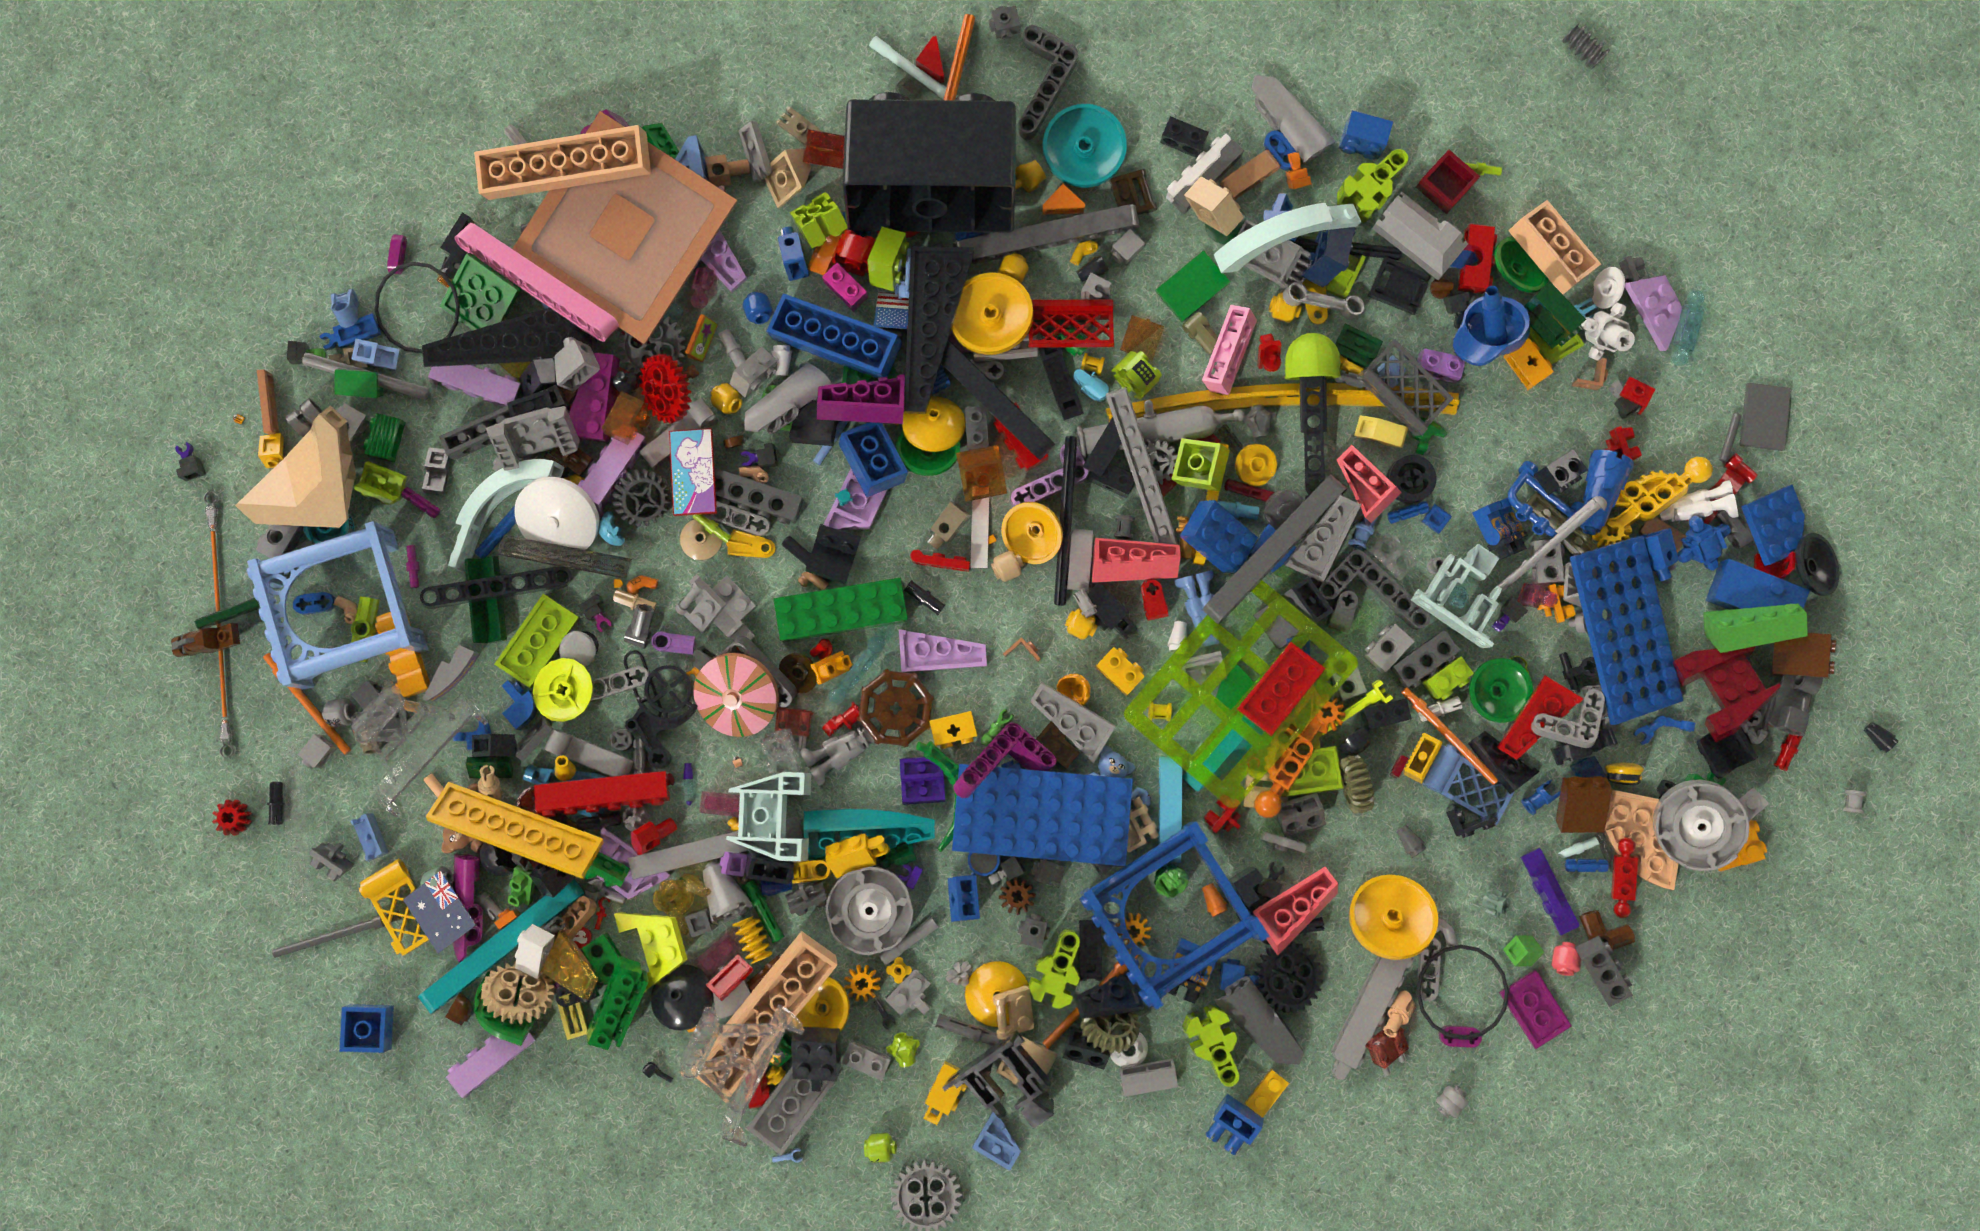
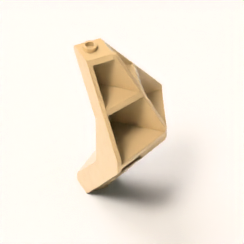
M332 406L326 408L316 417L310 431L235 506L255 524L340 528L349 519L348 510L354 480L357 478L346 425L347 420Z

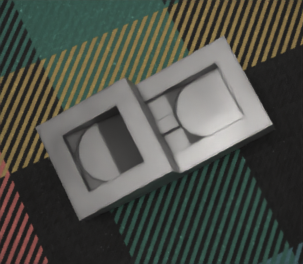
M428 449L424 465L426 473L422 486L424 493L445 495L450 457L446 455L444 449Z

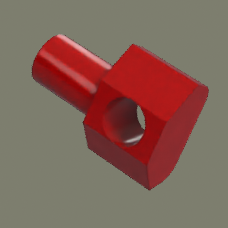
M670 817L656 826L651 821L645 823L631 832L632 848L637 855H643L658 846L661 839L677 830L676 823Z

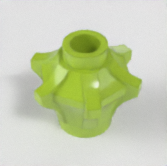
M901 1032L894 1036L892 1044L886 1047V1051L895 1057L900 1067H909L916 1062V1050L920 1045V1041L913 1039V1036H907L905 1032Z

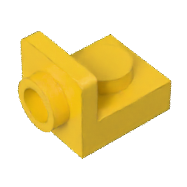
M281 433L260 436L258 457L266 468H274L285 458L283 456L284 437Z

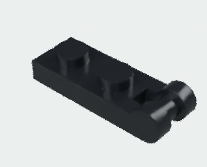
M1079 920L1080 981H1087V979L1102 981L1101 927L1097 928L1092 920ZM1087 964H1095V970H1087Z

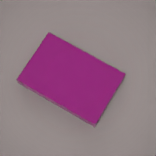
M1534 969L1508 986L1507 1007L1534 1049L1539 1048L1572 1027L1537 970ZM1503 989L1498 993L1504 1000L1505 990Z

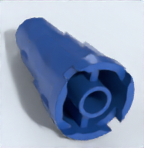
M1594 450L1591 453L1585 480L1587 484L1583 497V506L1593 497L1601 496L1606 500L1607 507L1605 510L1600 508L1580 525L1585 534L1595 535L1601 532L1602 526H1605L1612 507H1615L1621 490H1624L1629 475L1633 470L1634 461L1629 457L1623 455L1622 459L1616 457L1618 452L1610 450Z

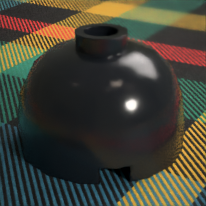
M485 842L480 848V863L487 872L494 876H507L514 872V868L517 865L511 860L512 852Z

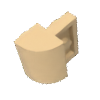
M1022 1036L1025 1041L1021 1045L1048 1075L1058 1054ZM1002 1060L996 1073L1009 1079L1016 1085L1017 1077Z

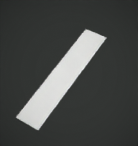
M976 487L973 489L970 568H987L990 487Z

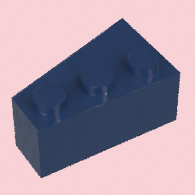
M1348 227L1319 231L1315 240L1319 244L1315 254H1310L1309 260L1312 261L1311 265L1307 270H1304L1302 277L1323 288L1341 271L1344 272L1350 262L1348 258L1353 248L1351 243L1356 233V228Z

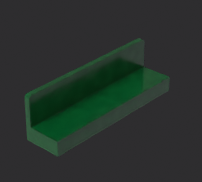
M490 556L481 559H465L466 580L500 576L499 557ZM495 582L490 586V589L498 593L502 590V585ZM472 586L468 590V593L472 596H477L481 592L478 586ZM503 598L469 603L473 643L491 644L507 641Z

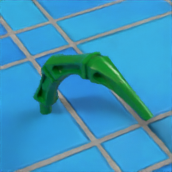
M932 741L927 744L918 742L916 750L924 752L923 756L938 765L948 777V781L953 787L958 780L959 765L946 756ZM954 792V795H955L954 809H955V808H956V796H957V794ZM955 812L953 813L952 825L938 847L940 852L953 840Z

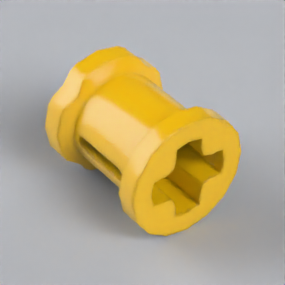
M1084 353L1080 369L1095 372L1100 376L1105 358L1102 357L1100 359Z
M1153 701L1149 702L1148 720L1166 719V721H1171L1172 703H1167L1166 705L1154 704Z

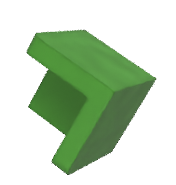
M1516 935L1503 949L1514 966H1532L1544 953L1532 935Z

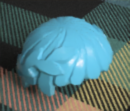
M607 511L600 521L599 535L609 544L621 546L625 543L620 534L622 528L616 527L613 513Z

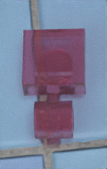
M696 269L692 285L695 293L691 297V303L697 309H703L708 304V297L705 291H709L713 284L714 270Z
M1524 583L1517 601L1522 606L1539 608L1541 602L1542 605L1553 608L1554 604L1558 602V595L1545 591V588L1540 585Z

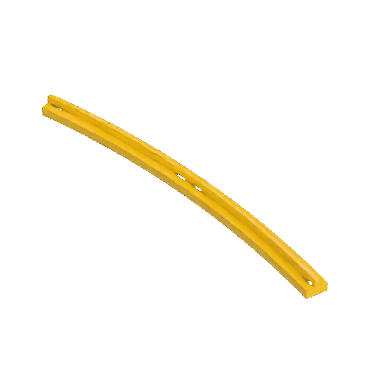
M1300 383L1232 387L1229 395L1204 390L1148 400L1152 401L1153 410L1156 414L1195 406H1206L1212 408L1213 411L1251 408V406L1261 404L1264 407L1300 405ZM1327 383V405L1387 408L1371 391L1365 390L1366 387L1358 388L1346 383ZM1395 386L1391 389L1393 391H1400V386ZM1320 387L1315 388V389L1307 388V392H1309V391H1318V392H1319V391H1320ZM1404 387V391L1414 390L1413 387ZM1448 392L1454 398L1449 403L1452 406L1447 405L1441 413L1456 415L1457 406L1460 402L1458 400L1459 393ZM1404 393V402L1408 406H1414V393ZM1419 393V405H1429V393ZM1433 393V405H1440L1445 398L1441 393ZM1312 394L1307 398L1309 405L1319 404L1320 399L1318 395ZM1299 395V397H1286V396ZM1277 396V398H1265V397ZM1146 400L1132 403L1137 418L1143 417L1145 414L1144 403ZM1106 408L1108 422H1110L1113 415L1110 408ZM1419 408V411L1429 412V408Z

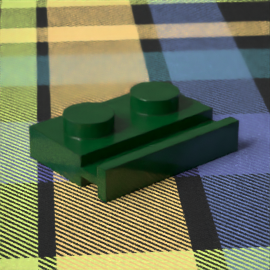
M1345 323L1335 345L1341 356L1363 368H1367L1376 358L1383 341Z

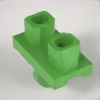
M519 865L514 868L513 878L510 880L511 894L508 896V903L519 907L522 903L528 906L532 903L534 887L536 886L529 876L533 872L532 870L525 871Z

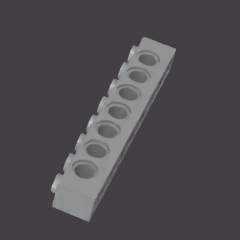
M344 403L342 407L337 409V412L347 420L346 424H349L348 436L351 451L353 452L369 426L371 418ZM268 525V530L259 538L258 546L255 550L269 558L292 552L304 534V526ZM280 533H282L283 538L279 543H277L276 538Z

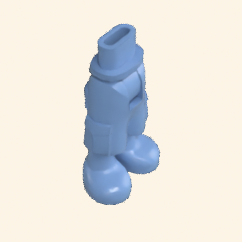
M1213 570L1195 574L1202 595L1200 598L1196 593L1193 575L1174 580L1176 587L1183 588L1187 593L1188 600L1185 602L1187 613L1192 618L1197 633L1200 634L1199 638H1202L1204 647L1220 643L1218 633L1221 632L1218 630L1219 625L1202 610L1215 595L1213 593L1210 594L1209 586L1210 580L1214 577Z

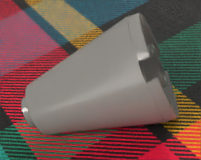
M714 861L705 866L706 869L702 873L712 924H719L718 920L724 919L725 923L745 914L747 907L752 908L751 901L731 875L721 873L722 866H720V863Z

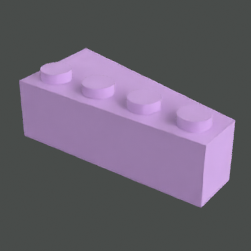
M476 365L432 367L428 376L432 384L437 385L438 382H442V385L447 389L454 391L461 389L463 393L475 398L480 396L483 397V400L502 407H506L507 402L516 399L520 388V383L517 382L516 378L509 375L501 377L496 375L497 371L484 367V370L476 368Z
M622 425L620 430H615L609 446H605L602 449L598 462L590 466L588 470L589 475L578 484L594 502L600 519H602L605 513L603 508L606 503L611 504L614 500L612 494L617 490L615 485L623 484L619 479L621 477L624 480L626 479L627 468H633L640 456V451L646 446L645 437L625 425Z
M528 1033L522 1046L492 1035L484 1041L486 1046L480 1050L475 1048L466 1056L468 1060L460 1065L458 1062L448 1070L450 1074L446 1078L461 1098H466L471 1094L470 1091L480 1087L489 1079V1076L497 1073L509 1060H513L536 1040Z

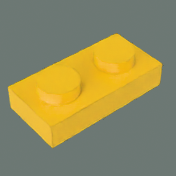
M1270 1069L1246 1100L1245 1104L1263 1118L1289 1083L1274 1070Z

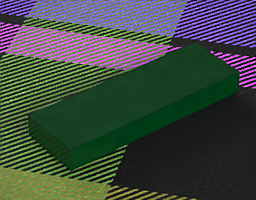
M252 598L198 618L194 622L200 630L209 628L260 609L259 601Z

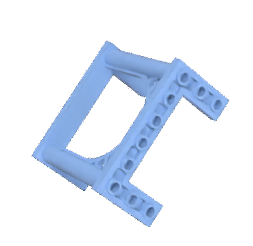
M372 521L365 523L366 528L267 560L262 561L255 558L247 561L249 566L247 573L249 578L253 580L255 587L253 588V594L255 599L259 601L261 608L259 609V615L266 625L265 636L272 646L271 657L278 667L277 678L283 686L309 689L314 687L312 679L319 674L399 648L419 653L428 651L423 630L410 627L388 553L399 550L392 529ZM372 547L396 629L336 648H318L304 642L291 628L286 614L287 596L294 581L302 572L314 565ZM284 572L287 575V573L291 572V576L287 579L281 573ZM272 587L276 589L284 587L281 591H275L274 589H272ZM274 595L280 597L278 604H276L277 600L274 598ZM281 617L284 618V622H283V623H281V619H280ZM287 636H290L292 639V642L289 645L288 640L286 639ZM296 645L302 646L301 656L293 660L291 658L292 649ZM308 651H313L314 656H308Z

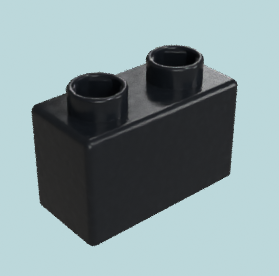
M894 92L879 93L870 99H852L847 102L842 187L846 222L849 230L880 231L881 227L900 232L1010 233L1014 230L1016 170L1015 103L1012 101H995L992 97L980 93L963 94L955 100H910L907 96Z

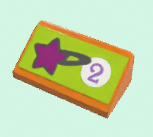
M703 314L699 316L685 351L689 358L703 362L718 326L717 323Z

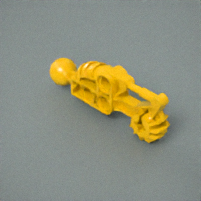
M1696 456L1685 464L1684 473L1680 476L1676 472L1674 474H1666L1663 470H1659V472L1651 471L1646 476L1641 475L1639 480L1635 479L1627 482L1624 490H1621L1615 507L1628 509L1615 518L1607 519L1605 526H1602L1601 532L1592 535V539L1598 541L1597 547L1600 548L1630 539L1629 535L1632 533L1630 525L1639 519L1642 521L1654 519L1686 495L1688 485L1692 482L1703 483L1712 476V464L1708 459ZM1635 491L1638 495L1632 497L1627 495V492ZM1667 493L1670 497L1662 499L1658 495ZM1643 506H1650L1652 511L1645 512L1641 508Z

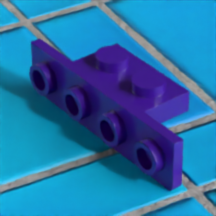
M1537 848L1521 856L1520 858L1533 881L1532 886L1535 892L1540 895L1543 901L1542 906L1545 912L1550 915L1559 935L1561 936L1578 928L1580 925L1542 850Z

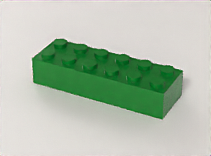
M901 577L773 598L781 642L908 622Z

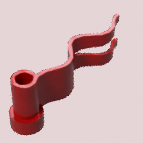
M1736 453L1725 463L1724 466L1727 470L1709 490L1715 489L1722 482L1730 480L1733 494L1735 495L1745 482L1750 484L1758 474L1743 462V458ZM1721 498L1710 499V501H1715ZM1719 510L1713 511L1711 515L1706 516L1703 521L1704 524H1709L1716 517Z

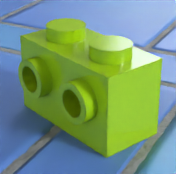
M1462 656L1443 666L1434 675L1422 681V684L1434 700L1439 698L1444 700L1453 694V688L1456 686L1461 688L1469 683V677L1474 673Z

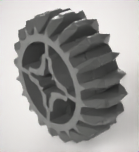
M637 469L634 470L633 477L629 472L626 473L628 479L625 481L621 477L619 480L623 483L622 486L615 485L619 492L612 494L614 498H618L613 501L614 506H619L615 510L616 513L621 514L622 520L628 519L630 525L635 522L638 527L641 526L642 521L645 526H649V520L657 523L655 517L658 515L660 518H663L664 515L661 511H668V507L664 504L671 502L669 498H666V496L671 494L670 491L664 490L668 484L662 482L663 478L661 476L656 477V473L653 471L648 475L646 469L642 470L641 475ZM640 482H645L640 486V488L635 490L631 489L633 485ZM652 484L657 490V501L650 496ZM626 495L633 498L632 511H629L626 506ZM644 495L649 501L642 499L639 501L636 496ZM645 507H653L648 512L638 514L639 512H642V510Z

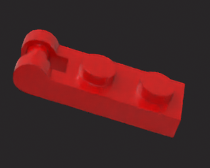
M918 549L913 550L910 555L912 562L916 565L969 572L970 561H966V557L954 556L953 559L945 558V554L933 553L932 556L923 555Z

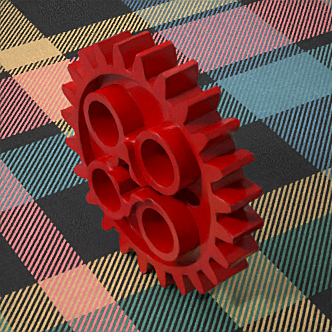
M657 354L647 358V361L643 362L644 367L640 368L643 375L639 376L642 380L639 386L643 388L640 394L645 395L643 402L649 404L647 410H653L652 416H657L658 421L663 420V423L669 422L670 424L682 420L683 416L687 415L686 410L690 409L687 403L692 401L688 397V394L692 392L687 389L690 382L685 381L687 374H682L683 367H677L678 361H673L672 356L667 357L666 354Z

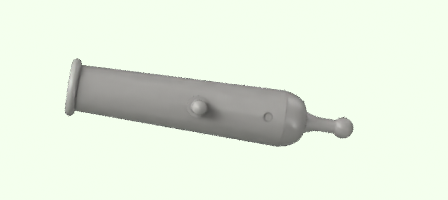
M1146 400L1144 403L1145 414L1143 417L1137 418L1147 445L1148 439L1151 443H1154L1156 438L1159 439L1160 444L1164 440L1167 443L1181 441V438L1191 440L1205 438L1212 435L1220 423L1233 420L1240 422L1244 419L1245 415L1242 410H1235L1233 413L1216 414L1212 408L1206 406H1195L1156 414L1153 410L1152 401ZM1108 424L1084 429L1081 426L1076 428L1079 450L1083 458H1086V454L1092 452Z

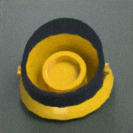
M1627 762L1608 764L1605 766L1607 772L1605 777L1615 784L1638 785L1640 780H1642L1641 774L1644 768L1638 764Z

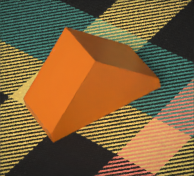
M1062 184L1043 204L1042 215L1083 214L1085 203Z

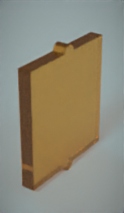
M1131 315L1120 350L1127 353L1130 351L1136 353L1142 351L1150 361H1153L1164 326L1153 323L1150 319L1145 320Z

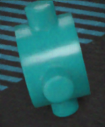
M847 488L839 493H835L840 506L853 501Z

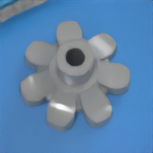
M967 961L963 962L962 965L959 962L953 965L954 970L950 969L947 972L946 980L949 983L953 982L955 985L960 983L962 986L968 985V974L972 971L971 965Z

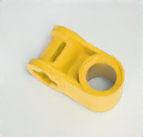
M824 859L793 861L794 879L792 883L823 880L832 874ZM820 863L827 867V873L824 876L817 872V867Z

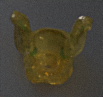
M684 874L679 880L669 879L662 881L659 889L653 895V902L659 911H663L668 916L676 917L680 933L687 935L689 928L684 914L693 904L694 894L700 897H707L711 890L705 887L695 875Z

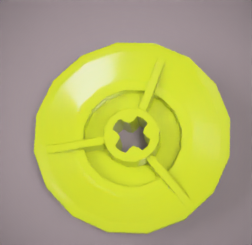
M560 658L549 662L540 670L534 681L532 693L536 707L543 716L551 721L566 722L577 718L586 710L592 698L593 684L591 675L584 665L574 659ZM564 687L568 688L567 690H565L566 694H562V692L564 691Z

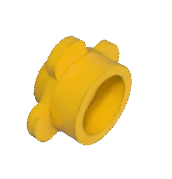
M901 957L895 958V962L891 966L886 967V973L891 975L895 983L898 984L902 983L903 978L912 972V968L907 966Z
M773 1065L766 1073L767 1084L777 1085L785 1076L786 1071L781 1066Z

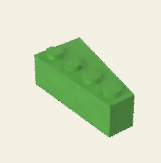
M1799 604L1703 612L1704 634L1720 653L1808 636L1807 612Z

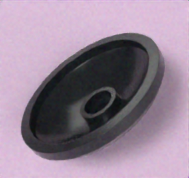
M1809 533L1804 535L1800 539L1795 551L1797 573L1803 584L1811 592L1818 596L1830 595L1834 593L1839 583L1840 572L1836 554L1830 543L1820 534Z
M681 964L653 986L651 1007L656 1019L663 1026L677 1031L689 1030L699 1025L707 1017L714 999L713 992L706 986L710 981L707 974L693 965ZM679 992L678 998L675 999L674 994Z

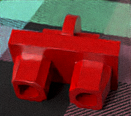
M1272 333L1262 335L1259 339L1258 369L1264 368L1269 372H1275L1281 366L1280 340L1274 341Z
M1619 426L1609 431L1611 439L1605 440L1608 448L1604 450L1618 452L1616 457L1620 459L1625 455L1634 461L1642 456L1638 446L1628 447L1627 441L1635 438L1632 427L1622 428V426Z
M1222 794L1216 801V804L1224 810L1221 815L1218 816L1212 810H1209L1203 817L1210 826L1209 829L1214 833H1217L1226 821L1228 823L1223 829L1227 832L1232 827H1235L1237 830L1241 827L1237 823L1241 817L1238 812L1232 818L1230 817L1241 803L1237 799L1232 800L1230 797Z

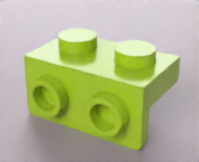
M368 461L364 463L360 483L354 486V490L361 492L363 496L379 499L383 504L392 505L402 499L401 493L405 488L407 476Z

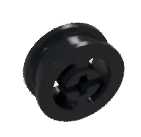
M1407 455L1400 458L1390 466L1386 477L1402 492L1396 500L1408 504L1419 502L1428 497L1434 490L1437 480L1433 465L1426 458L1418 455ZM1404 465H1413L1418 468L1411 471L1409 469L1402 473L1400 477L1398 476L1400 468ZM1407 477L1415 478V481H1408ZM1422 482L1424 483L1423 489L1417 494L1407 493L1400 487L1401 485L1404 489L1409 490L1418 487Z

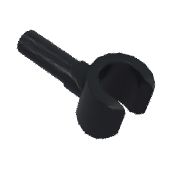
M878 999L875 1000L874 1004L883 1018V1027L889 1029L885 1021L891 1019L896 1024L895 1018L884 1010Z
M649 1062L643 1067L642 1072L648 1078L656 1074L670 1083L673 1080L672 1077L659 1070L658 1066L653 1062Z

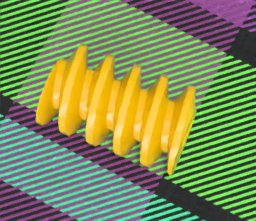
M753 916L732 925L733 927H740L736 935H743L739 943H746L742 951L750 952L745 957V960H753L750 964L763 960L773 954L772 951H765L770 944L762 943L767 936L759 935L764 928L762 926L756 927V924L760 922V918H753Z

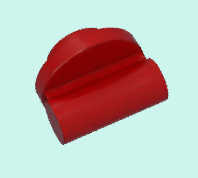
M823 638L809 653L812 657L818 656L822 660L832 654L833 646L829 639Z

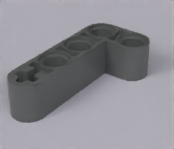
M745 636L737 637L719 654L741 653L761 662L770 671L776 684L779 685V707L789 706L796 697L797 689L795 685L749 638ZM736 645L741 646L744 652L739 651Z

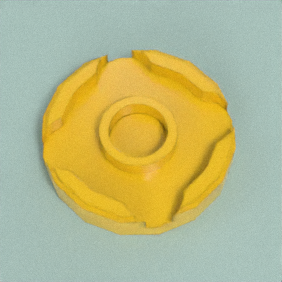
M1256 443L1247 445L1240 450L1236 457V474L1241 481L1248 485H1264L1276 473V455L1266 445Z

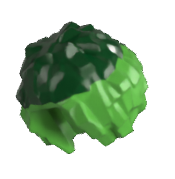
M1165 864L1155 873V889L1162 896L1174 898L1176 895L1181 894L1189 885L1186 871L1175 864Z

